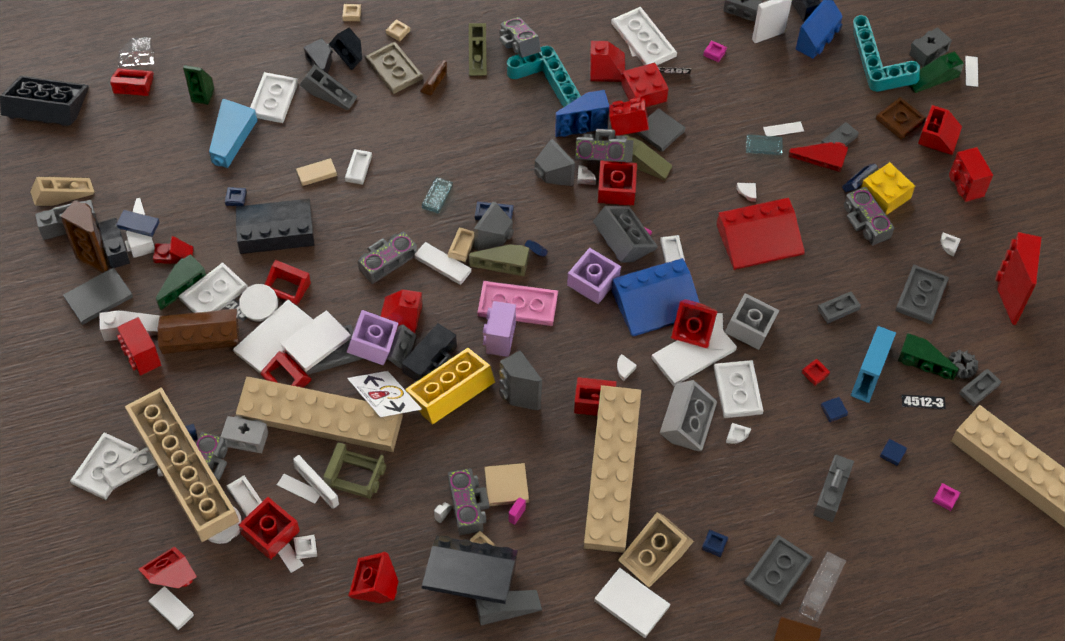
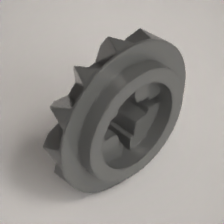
M959 349L957 352H952L948 357L959 368L956 374L957 377L970 378L976 374L978 361L975 359V355L968 353V350L963 352ZM961 359L964 363H967L965 367L963 364H959Z

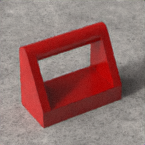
M118 68L110 81L113 93L148 96L154 73L153 71ZM122 76L144 77V79L124 78Z
M277 260L273 263L265 285L275 291L277 298L285 301L289 300L295 305L299 304L311 284L309 273ZM278 277L299 287L296 295L293 296L271 286Z
M278 351L260 372L265 380L279 383L270 373L282 365L295 379L291 386L303 388L312 380L289 354Z

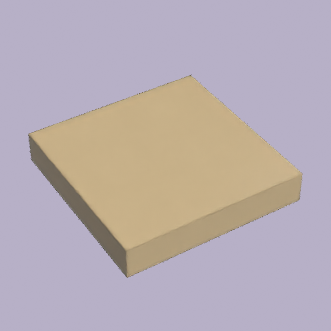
M525 463L485 467L487 495L490 506L514 504L519 497L526 500V503H529Z

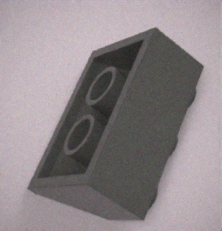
M604 206L593 220L597 230L602 234L607 245L611 247L616 254V258L621 263L635 262L658 248L630 206Z
M518 351L500 361L499 394L502 399L507 400L512 406L533 410L541 409L542 379L523 353Z

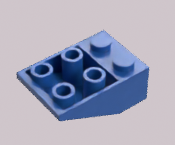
M605 90L588 92L557 111L555 137H565L578 133L583 134L596 131L597 129H608L610 106Z

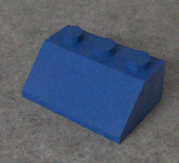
M823 0L800 27L796 50L812 59L817 54L822 53L825 44H829L835 32L838 33L842 28L843 24L841 21L843 16L833 0Z

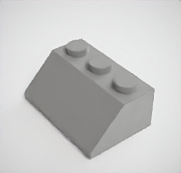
M694 380L676 383L660 434L672 444L702 451L717 401Z

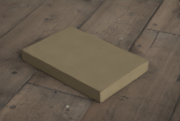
M396 42L365 56L366 61L393 94L423 79L422 73Z

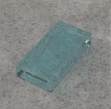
M747 135L746 153L782 155L783 137Z
M436 177L422 203V208L439 214L453 187V182Z

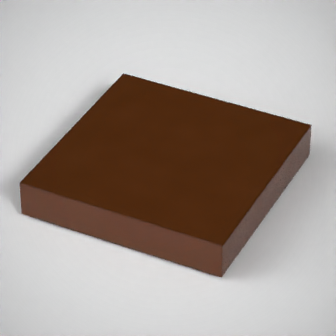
M901 97L878 113L875 118L901 140L926 121L924 115Z

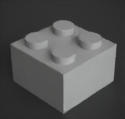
M745 293L725 333L759 350L779 310Z

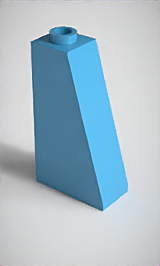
M226 99L222 100L209 150L212 163L217 166L229 167L257 122L255 109Z
M880 326L877 327L852 390V397L870 402L896 332Z

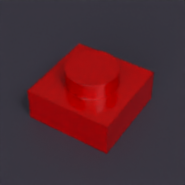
M815 359L802 369V374L816 386L829 376L830 371L818 359Z

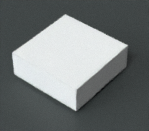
M314 535L294 538L296 559L317 557Z

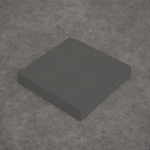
M658 108L648 117L649 130L636 132V134L662 152L685 132V127Z

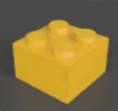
M889 162L865 178L861 188L866 187L885 215H888L911 199L915 185Z

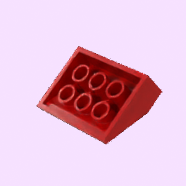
M789 198L723 211L718 214L716 226L734 270L804 255L805 253L796 214Z
M1018 232L1015 239L1011 240L1010 250L1006 251L1005 260H1002L1000 271H997L995 281L998 282L997 290L1013 325L1017 324L1036 286L1042 238Z

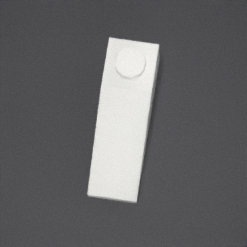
M137 198L133 212L145 215L141 199ZM130 231L126 232L128 240L125 241L128 252L132 251L134 258L154 253L155 247L152 237Z
M127 311L99 313L100 331L104 341L118 340L117 335H119L117 327L137 317L140 318L149 336L158 335L159 315Z

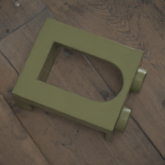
M338 442L324 474V482L331 488L371 499L373 492L376 493L378 491L380 475L383 476L386 470L384 456L380 455L378 460L346 450L345 444ZM343 462L371 470L373 475L369 485L362 486L338 479L337 476Z

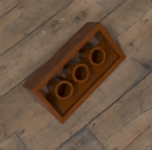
M74 200L60 217L76 259L104 273L108 271L106 252L95 223L96 220L92 214V209L88 204Z
M237 309L159 316L157 328L158 347L162 354L236 347L240 343Z

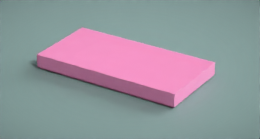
M483 281L477 316L487 317L488 308H492L493 301L516 304V321L553 326L558 291Z

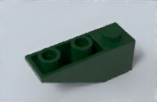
M907 333L898 361L904 365L919 368L924 372L939 375L944 379L954 380L959 368L928 340Z

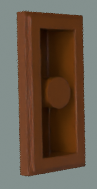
M443 60L434 68L421 88V93L429 96L434 93L447 73L446 60Z
M780 617L774 641H819L822 629Z

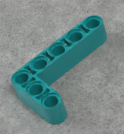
M863 15L856 16L853 20V34L869 88L872 91L878 92L917 83L920 78V65L915 61L883 67L868 18Z
M551 46L540 47L541 52L523 58L518 54L507 60V76L511 79H519L543 71L563 108L581 97Z

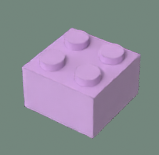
M589 248L568 272L567 286L599 304L612 288L613 278L620 277L621 266Z
M493 301L492 308H488L487 311L488 321L483 329V345L486 346L487 354L509 357L516 326V304Z
M362 310L347 353L384 365L398 323Z

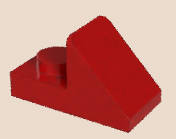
M172 236L170 244L155 243L153 261L154 263L177 264L182 258H186L190 254L193 256L194 247Z

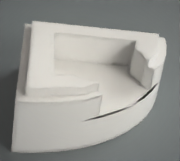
M579 165L578 184L596 185L595 175L587 167Z
M737 183L738 193L746 197L747 200L756 202V183Z
M943 232L941 245L948 254L954 256L960 239Z
M622 354L617 362V370L620 378L625 381L636 369L637 365Z
M732 423L726 443L735 444L744 441L749 436L751 428Z
M446 502L443 503V506L438 505L434 510L435 520L442 523L451 511L452 506Z

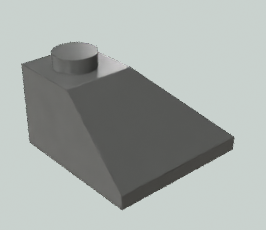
M552 139L535 159L534 172L545 183L572 186L574 184L575 162Z
M494 201L474 228L475 250L477 251L504 245L506 240H510L514 233L513 221Z

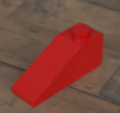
M829 142L791 148L789 157L841 172L848 147H845V144L840 142Z

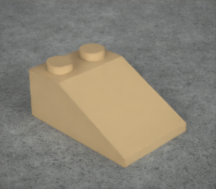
M657 512L618 561L645 585L650 587L682 557L694 541L668 518Z

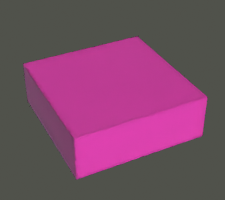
M711 40L703 56L719 63L727 47Z
M942 483L932 502L951 511L961 492Z
M520 497L516 500L509 511L508 520L514 525L517 523L525 511L526 500Z

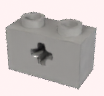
M227 416L221 437L225 440L226 447L262 454L268 436V429L266 423L259 420L251 421L245 420L240 416Z

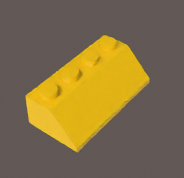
M467 348L405 390L422 409L419 410L421 415L431 424H434L495 383L491 366Z

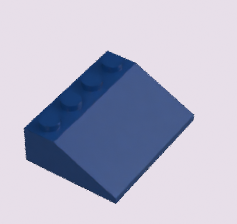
M683 258L613 278L611 291L632 337L673 325L680 301L687 299L700 303L690 271Z

